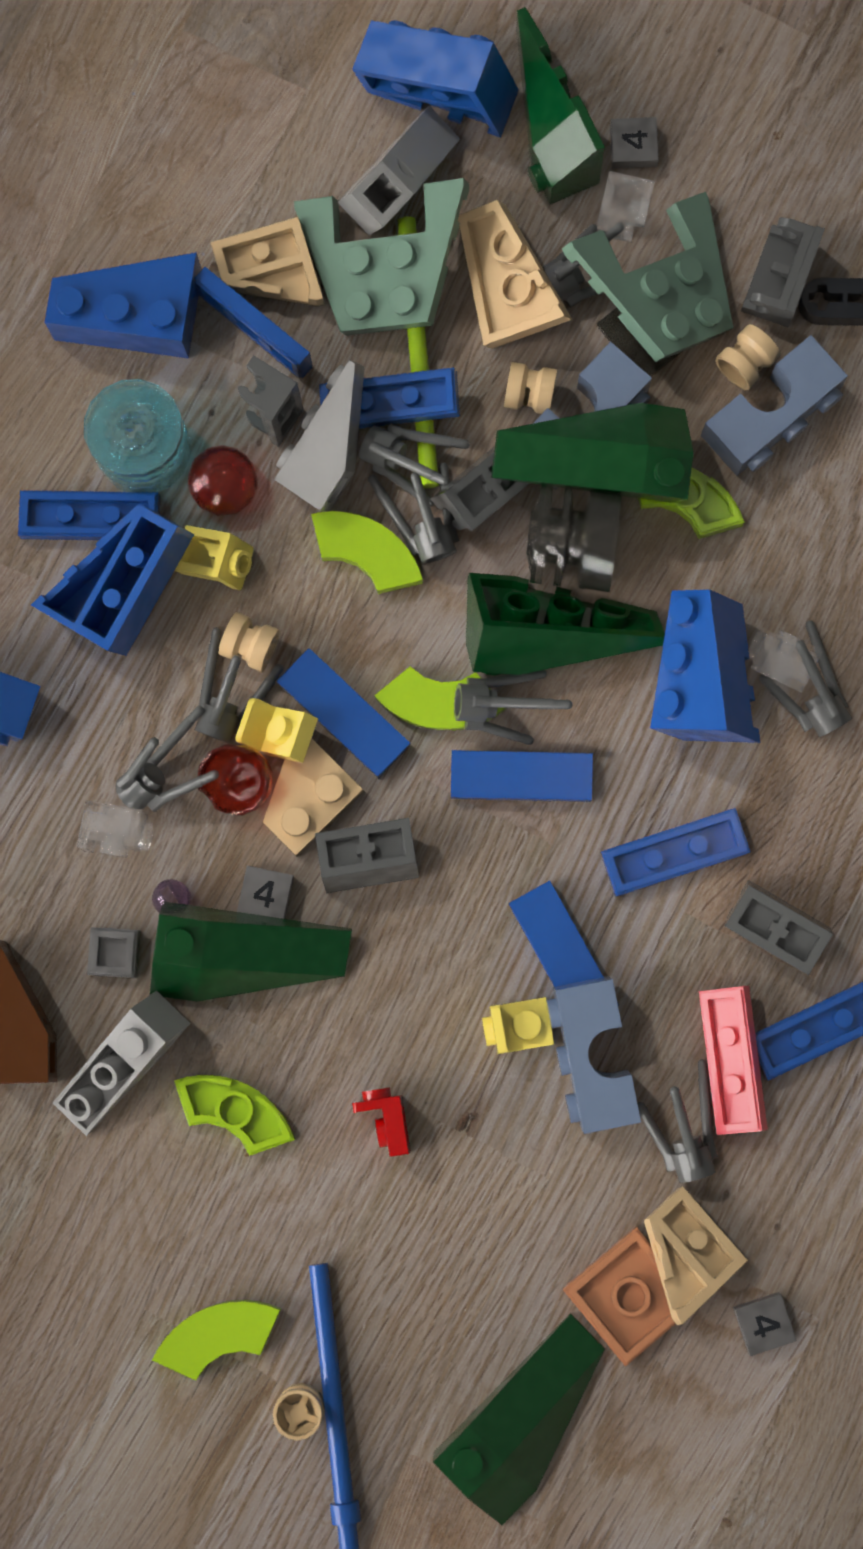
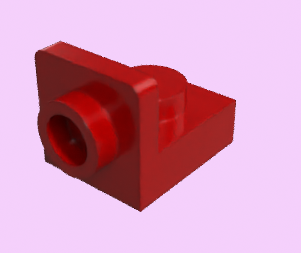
M390 1087L363 1091V1101L352 1103L353 1112L382 1109L383 1118L375 1119L379 1147H388L389 1157L409 1154L411 1149L402 1095L391 1097Z

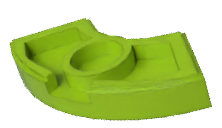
M694 468L691 470L688 500L670 503L638 498L641 509L660 507L679 514L691 524L698 539L742 527L745 523L737 504L728 491L713 477L710 478Z
M325 511L311 514L322 561L341 560L359 567L371 578L378 594L423 584L419 567L409 549L400 538L382 524L362 515L349 512Z
M409 666L375 694L374 697L391 714L414 726L436 730H464L465 721H456L454 716L455 690L458 683L467 684V678L481 677L475 672L459 681L439 682L423 677ZM497 708L496 717L505 711L506 708Z
M196 1075L174 1080L188 1125L208 1123L226 1128L241 1140L249 1156L296 1140L291 1126L279 1108L259 1090L244 1082L216 1075Z
M231 1300L206 1307L187 1317L176 1326L161 1343L152 1361L196 1381L207 1364L223 1354L243 1351L261 1355L281 1308L252 1300Z

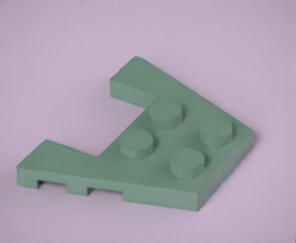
M464 178L424 183L426 230L420 233L341 243L339 204L336 198L329 196L294 201L297 217L299 218L341 333L348 336L433 326L448 271L446 262L452 240H456L460 226L458 222L462 202L467 200L469 183Z
M706 191L678 201L666 210L685 251L624 273L603 230L573 240L562 248L565 256L571 263L577 260L591 276L588 283L597 294L605 293L621 312L618 316L619 320L655 362L719 337L733 329L710 202Z

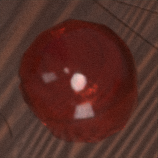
M227 445L205 449L194 458L187 477L189 492L193 500L201 509L216 516L239 513L251 504L255 491L258 488L257 474L249 457L239 449Z
M235 743L225 744L209 751L199 764L198 776L213 770L219 772V777L216 780L198 788V790L208 797L216 810L222 813L244 816L262 808L272 794L273 771L266 758L253 747Z

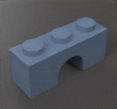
M810 335L776 363L770 379L783 394V407L770 412L761 411L753 407L742 394H739L705 423L701 437L736 476L748 467L752 472H755L773 456L774 453L770 448L782 438L787 443L791 442L809 425L805 420L817 409L824 414L843 397V393L840 390L848 375L814 337Z
M610 342L579 374L577 389L591 401L594 412L636 403L647 404L651 398L647 393L652 377ZM547 408L534 423L559 419V417Z
M605 976L553 987L555 998L546 1000L551 1027H561L564 1046L556 1047L561 1076L570 1074L573 1093L565 1095L570 1122H579L584 1134L641 1123L632 1074L628 1070L611 1073L601 1072L591 1065L588 1056L589 1046L596 1035L605 1030L622 1027L613 979Z

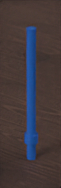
M328 1263L309 1265L334 1493V1502L330 1503L332 1525L337 1526L339 1549H359L356 1523L361 1521L359 1500L354 1499L329 1268Z

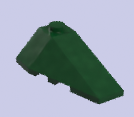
M524 7L517 10L516 34L531 166L527 170L537 193L544 191L551 205L599 184L605 146L579 95L571 98L567 85V75L561 65L553 69L551 68L552 56L548 43L527 8Z
M636 403L498 430L496 433L491 478L670 503L688 500L694 451L686 411L681 408Z
M469 573L467 580L466 647L473 672H482L492 676L500 674L520 675L663 646L665 632L657 611L605 598L598 599L592 604L570 596L572 590L556 587L555 594L528 588L529 579L517 576Z
M164 901L158 917L152 960L150 995L157 991L163 997L199 1002L345 977L352 929Z
M570 1313L433 1452V1463L467 1499L499 1524L503 1525L537 1490L605 1348Z

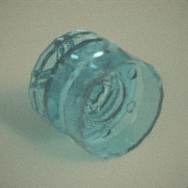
M142 379L120 380L103 388L90 402L84 417V439L103 475L118 489L126 492H160L171 487L184 474L191 457V437L174 399L163 388ZM141 424L144 431H136L134 438H129L126 431L133 432L136 425Z

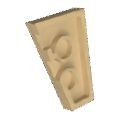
M495 200L459 215L458 221L460 223L483 346L493 349L572 320L506 204Z

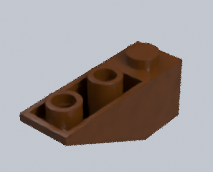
M0 940V1084L57 1082L56 1033L7 942Z

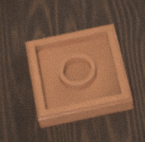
M636 1226L562 1288L625 1367L676 1324L672 1320L651 1244Z

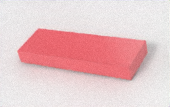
M749 986L699 991L717 1135L768 1130Z

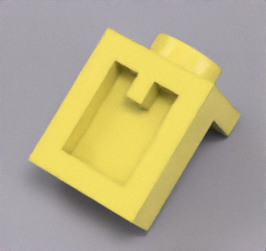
M186 525L185 529L195 535L175 571L182 575L219 581L231 589L241 590L245 578L251 569L254 548L231 533Z
M250 698L235 740L268 756L303 763L318 718L306 712L279 708L260 699Z
M546 997L490 1006L491 1016L482 1018L486 1045H496L497 1054L554 1045Z

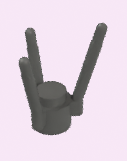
M617 223L605 232L609 242L624 230V224ZM591 224L576 239L595 233L597 231L596 224ZM562 251L554 260L543 266V269L561 301L565 300L571 308L583 299L597 295V292L591 286L580 289L579 285L585 281L578 267L580 263L577 260L571 263Z
M392 423L388 426L387 430L374 425L369 429L362 442L360 459L372 464V471L386 476L416 498L412 482L395 471L400 466L442 486L448 485L449 479L405 457L407 444L401 441L404 439L462 449L469 448L470 443L465 439L404 429ZM426 494L429 501L430 507H432L434 505V503L431 501L432 497Z
M443 462L439 465V472L449 479L448 465ZM417 473L411 474V481L423 518V522L414 526L416 535L412 533L377 477L373 474L368 476V482L405 539L409 551L413 556L419 555L422 564L447 558L457 552L454 543L460 540L456 528L452 525L454 516L445 508L443 510L444 525L440 517H433L420 475Z
M809 620L805 624L824 677L823 680L805 643L802 640L797 641L796 648L818 692L816 696L805 702L809 711L805 712L766 674L760 675L759 680L797 718L804 732L814 727L818 736L822 737L844 725L852 717L846 708L848 704L839 690L815 623Z
M216 627L212 630L198 705L204 708V712L199 717L194 730L229 744L233 733L237 734L245 711L244 708L239 716H235L238 706L227 702L241 658L238 655L232 657L218 697H212L211 699L221 630ZM282 664L275 665L252 698L260 700L265 698L284 669Z
M540 670L520 675L507 674L484 679L467 678V684L458 683L456 687L454 716L456 721H465V730L484 731L530 745L534 741L532 736L487 722V718H495L497 708L571 709L573 703L570 700L498 697L496 690H489V688L545 678L547 672Z
M197 706L154 754L153 751L158 746L159 740L155 737L151 738L127 772L116 781V792L126 806L136 811H141L148 806L153 812H156L165 803L200 788L219 777V772L213 770L162 793L165 777L157 765L203 714L204 708L202 706Z
M703 1059L698 1061L703 1143L700 1135L693 1136L678 1087L673 1086L670 1089L674 1111L682 1136L681 1140L672 1143L674 1152H672L646 1105L643 1102L637 1103L639 1114L663 1156L667 1172L676 1170L679 1183L699 1180L716 1173L712 1159L717 1158L718 1154L713 1140L707 1062Z

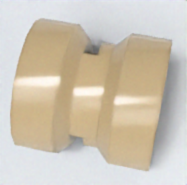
M750 324L738 334L735 346L726 347L716 357L715 361L720 371L728 380L743 390H749L758 381L759 371L763 368L771 367L780 358L781 353L776 343L763 330Z
M511 362L504 407L516 410L522 406L532 407L536 413L540 414L547 408L551 410L557 369L543 367L537 371L529 369L524 363Z
M235 612L225 629L218 653L230 660L234 655L239 657L242 655V660L247 661L249 668L262 673L267 668L280 637V630L268 624L261 627L256 625L253 628L249 616Z
M304 1383L292 1384L282 1392L274 1406V1425L279 1433L288 1439H307L316 1432L321 1424L324 1415V1401L320 1392L313 1386Z

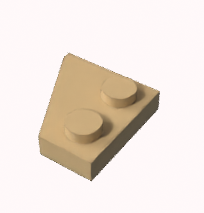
M298 217L210 242L222 281L237 293L314 306L324 304Z
M311 738L303 763L284 760L263 823L298 857L316 839L315 833L323 832L364 791Z
M683 1186L677 1188L644 1220L672 1320L677 1325L686 1322L748 1261Z

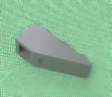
M427 106L337 203L368 235H371L383 228L407 203L458 143L460 138L430 106Z
M351 360L348 361L346 366L341 364L334 370L326 384V388L330 390L321 406L315 404L309 410L301 424V428L305 430L296 446L290 444L284 450L276 465L280 471L274 480L320 511H331L355 473L365 367Z
M155 991L127 1012L58 1095L53 1104L87 1136L168 1051L190 1025V1022L161 994Z

